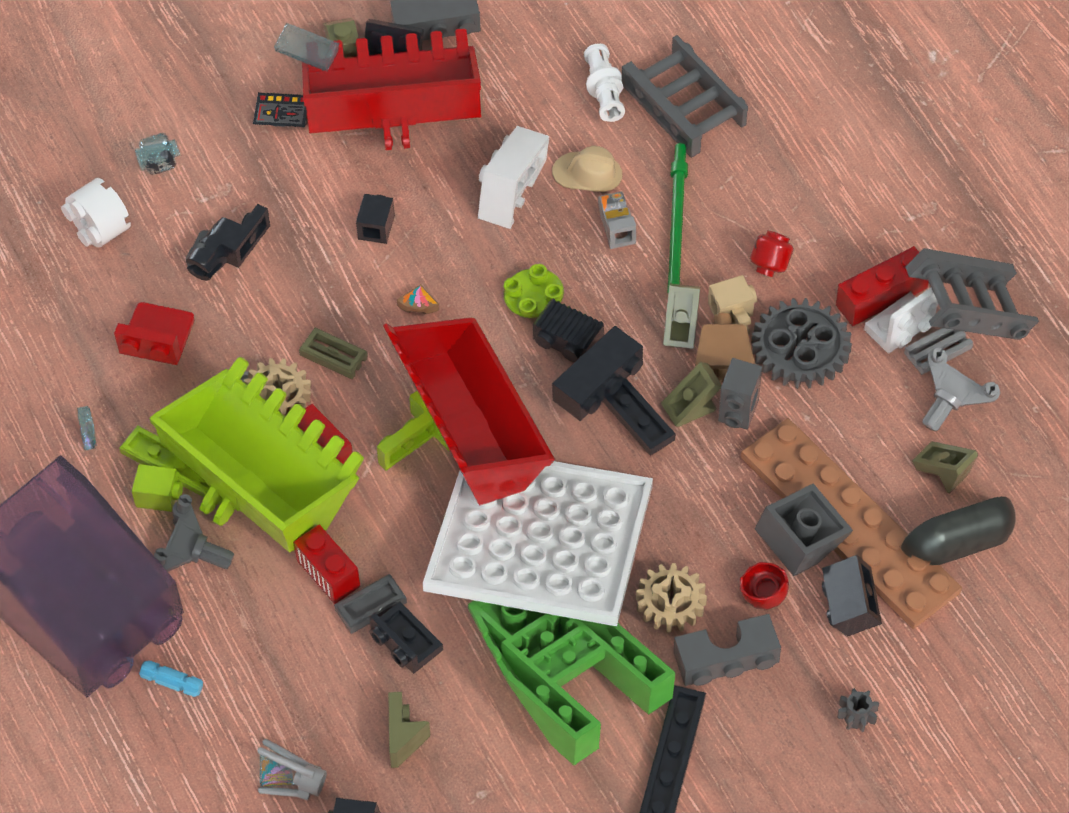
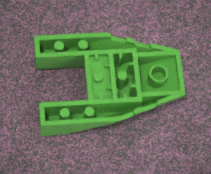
M472 601L468 604V610L507 683L549 743L572 765H576L599 749L601 722L569 695L562 686L593 666L648 715L673 698L676 672L619 623L617 626L480 601Z

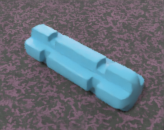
M150 660L144 661L140 669L139 675L141 678L149 681L155 680V683L176 691L183 690L184 694L192 697L199 696L203 688L202 679L194 676L188 677L183 672L166 666L161 667L158 663Z

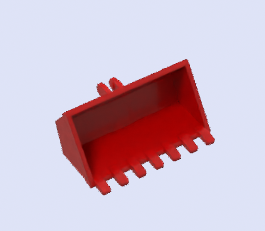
M457 29L455 31L457 47L443 48L442 32L433 31L430 34L432 49L421 51L418 49L417 34H406L407 52L394 53L392 36H382V54L369 55L367 39L358 38L356 39L357 56L344 58L342 41L336 40L331 42L332 59L319 60L318 44L315 42L307 43V61L302 62L303 99L304 107L306 106L309 134L364 128H383L385 150H392L393 139L390 134V127L401 126L402 145L404 149L410 148L409 125L480 118L481 80L474 46H468L467 30Z
M470 317L391 327L387 323L383 325L479 506L525 491L542 470L554 462V456L476 318Z

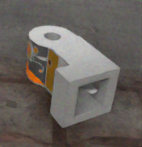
M623 192L598 196L599 211L610 249L636 244V223L634 217H631L629 208H627ZM628 232V235L624 238H615L616 233Z

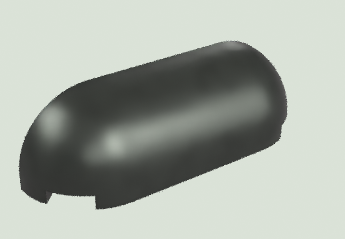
M1001 496L933 517L911 531L903 541L901 549L910 558L914 555L920 559L931 561L930 565H941L999 546L1008 540L1014 530L1016 522L1014 506L1009 498Z

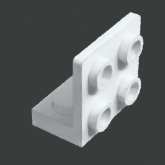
M929 288L917 297L911 292L866 322L864 331L888 354L898 347H905L913 336L919 332H926L932 327L929 320L936 314L938 306L932 288Z

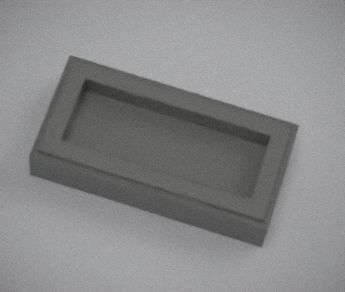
M388 574L334 604V607L349 632L353 634L370 624L369 616L373 613L381 617L397 603L406 604L407 598L392 576Z

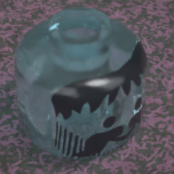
M158 133L141 139L139 148L135 149L141 170H147L151 175L174 169L177 164L176 157L181 156L176 139L170 140L165 133Z

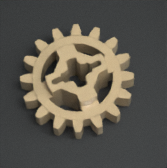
M270 358L269 365L267 366L259 362L257 363V371L250 369L248 379H244V383L248 385L256 373L264 374L268 380L259 395L266 401L276 388H281L286 392L287 396L278 410L284 416L288 414L295 404H300L306 408V402H310L311 381L306 380V371L297 372V363L291 364L290 367L286 366V359L282 358L280 364H275L273 358Z
M672 563L670 570H666L660 564L658 573L649 569L647 571V579L641 578L639 580V589L636 590L638 612H644L643 620L648 622L653 619L654 629L656 630L661 624L666 625L667 632H671L672 626L676 625L680 631H684L685 622L694 626L696 624V616H703V606H706L707 601L705 583H699L698 573L689 576V567L685 566L681 571H678L676 563ZM673 591L674 598L672 604H669L668 597H670V592Z

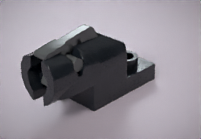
M257 204L251 213H247L244 216L241 224L222 217L210 230L201 231L186 257L189 273L198 279L208 281L226 263L239 268L270 227L268 208Z

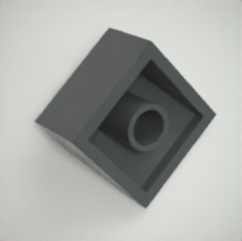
M814 483L766 506L755 527L757 533L793 576L817 565L853 531Z

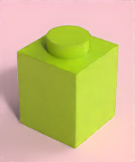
M139 464L132 487L135 506L137 508L172 512L173 505L176 500L178 501L183 492V483L179 482L176 469Z

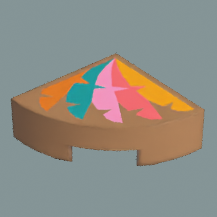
M421 284L397 299V306L409 313L413 311L430 314L439 310V303Z

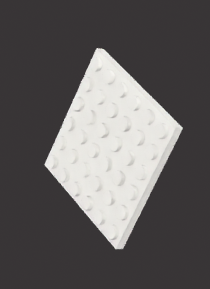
M554 461L550 466H546L525 491L479 506L463 474L459 471L423 581V591L617 626L652 490L653 478Z

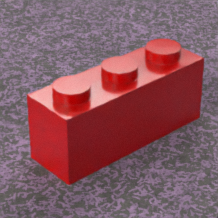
M915 246L838 284L836 307L852 327L882 312L911 292L913 295H916L928 288V280L909 277L905 268L919 253Z

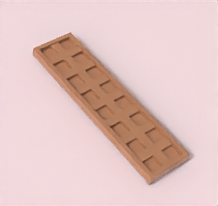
M789 418L741 451V459L782 499L814 483L853 530L834 551L843 560L857 555L871 566L876 593L913 630L961 593L962 586L940 565H930L931 561L920 559L914 555L910 558L902 551L901 545L908 534Z

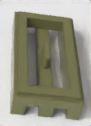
M316 327L299 349L300 356L350 379H353L355 371H359L361 368V362L366 361L368 358L366 350ZM315 339H317V340H319V341H321V342H323V343H325V344H328V345H330V346H329V347H326V346H324V345H322V344H319V343L315 342ZM338 350H341L349 355L354 356L355 359H352L346 355L339 353Z

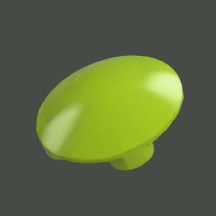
M534 264L530 269L516 273L511 278L505 280L503 286L504 301L507 307L513 313L526 318L539 317L551 299L554 298L561 303L564 296L561 280L542 264Z

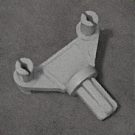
M935 348L929 352L927 361L936 392L934 397L936 400L922 420V423L927 428L938 431L952 409L958 410L960 406L991 403L998 399L1000 395L998 384L988 382L981 386L946 363L947 354L942 348Z

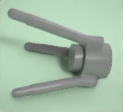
M263 739V745L274 752L260 747L257 750L258 753L296 771L293 784L297 785L298 789L259 787L258 792L260 794L299 797L307 801L310 794L319 796L326 780L327 771L305 761L268 739Z

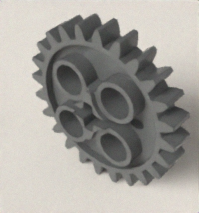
M792 298L791 306H787L783 301H780L779 310L770 306L768 315L762 313L760 315V323L755 322L754 333H752L751 343H753L752 353L756 354L755 363L763 364V373L772 371L771 380L774 381L782 377L783 386H786L790 380L794 381L795 388L797 389L801 382H805L806 386L811 388L812 381L814 380L823 386L825 376L833 381L835 371L842 373L844 364H848L852 343H850L851 332H846L847 322L840 323L841 314L837 313L831 316V306L823 310L819 309L820 301H817L813 306H809L807 298L803 300L802 305H798L795 298Z

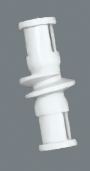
M593 44L584 51L585 61L590 66V75L586 81L587 91L591 96L597 98V101L600 103L599 115L603 121L615 122L625 114V107L619 100V94L624 88L621 81L622 75L617 68L612 67L611 63H609L610 53L608 47L604 44Z

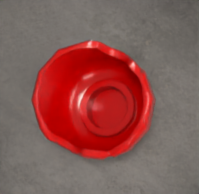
M759 562L750 566L744 575L740 577L742 596L747 603L756 609L768 610L777 607L785 600L788 594L789 581L787 574L783 568L774 563Z

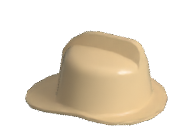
M590 146L581 152H570L562 155L555 161L552 167V175L558 184L566 188L607 192L620 184L622 169L607 149L600 146Z

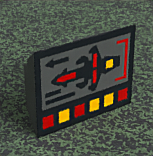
M258 92L253 124L305 127L307 124L306 106L304 107L303 95Z

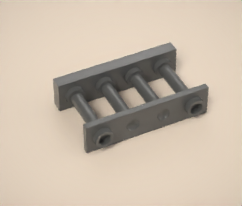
M678 35L672 37V54L647 69H638L632 61L622 66L623 87L676 143L686 145V153L691 158L701 152L703 134L730 118H733L741 128L747 124L748 106L742 97H738L695 54L692 46L689 43H685ZM678 63L688 72L662 88L656 87L650 81ZM696 81L705 90L679 107L677 105L674 106L667 99ZM712 100H715L723 108V110L697 125L691 124L685 118L686 115Z
M923 248L905 267L909 277L928 280L939 304L940 310L929 320L930 326L1021 340L1039 322L1035 316L1018 314L1007 290V283L1017 274L1013 264ZM943 283L951 284L959 304L951 302ZM965 286L974 289L982 308L974 307ZM988 290L995 291L1003 311L996 310Z

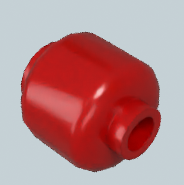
M767 230L766 234L758 235L750 255L751 262L757 265L756 272L773 277L775 272L784 273L787 270L794 251L792 244L789 243V237Z

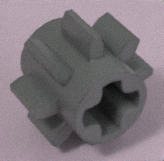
M853 688L848 698L845 696L840 697L839 705L842 708L838 709L837 718L845 719L847 730L854 728L864 732L868 722L873 725L876 724L878 716L875 712L878 711L879 702H872L870 691L865 693L857 692Z

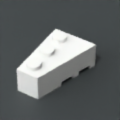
M516 126L510 136H505L501 148L493 152L488 165H483L479 174V182H482L478 219L511 229L514 223L515 207L522 208L525 202V198L521 197L526 186H533L546 161L549 143L548 135Z

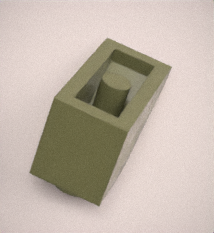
M352 18L323 23L331 59V42L341 40L343 43L344 58L356 57V39L359 37L355 21Z

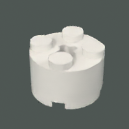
M95 178L66 197L65 204L61 206L64 216L69 221L74 222L79 230L77 232L78 238L87 247L91 244L98 248L102 247L131 226L130 222L125 223V218L129 214L122 200L111 187L105 189L100 185L105 182L100 178Z

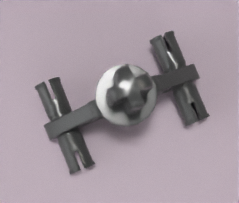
M181 495L173 505L172 515L175 528L166 548L156 549V553L149 560V576L153 580H160L164 573L191 563V561L198 563L199 559L223 569H228L231 565L234 553L207 542L208 536L203 535L191 505L192 498L189 495Z

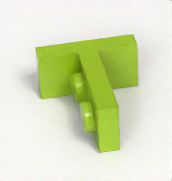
M418 391L410 395V413L414 418L408 420L403 428L395 434L384 437L377 446L378 463L385 471L433 437L450 452Z

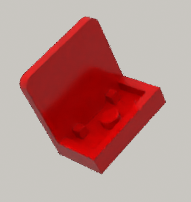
M145 302L138 303L129 325L118 323L114 335L119 354L178 365L195 322L194 314L184 310Z

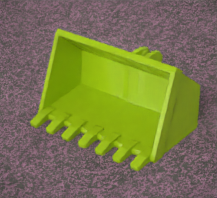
M238 357L230 369L221 371L156 412L149 419L156 428L160 443L204 479L210 487L199 508L206 515L211 513L221 498H223L213 519L217 525L223 526L228 522L235 509L237 511L240 510L290 553L295 550L293 542L320 524L325 531L328 529L350 490L358 482L360 477L356 475V472L362 464L364 457L357 451L352 452L344 464L341 463L336 457L344 445V440L338 435L333 436L323 448L317 443V440L323 432L325 425L320 420H314L305 432L301 430L298 424L306 409L300 404H295L288 414L284 416L278 410L287 396L286 392L281 388H276L266 401L259 394L268 378L262 373H256L248 385L244 383L241 378L249 362L243 357Z

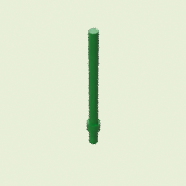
M683 143L675 145L674 161L671 163L670 176L673 178L668 294L670 283L680 284L685 179L688 177L686 145Z

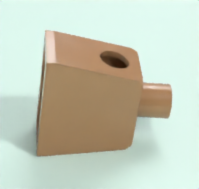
M718 313L714 316V324L702 326L695 364L696 367L700 362L708 363L718 380L723 382L732 358L755 364L746 326L743 324H732V316L728 313Z

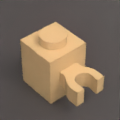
M743 275L709 285L708 304L713 315L715 316L718 313L730 314L733 324H743L746 326L748 334H750L748 325L751 324L750 316H753L754 303L757 302L754 287L752 285L748 286Z

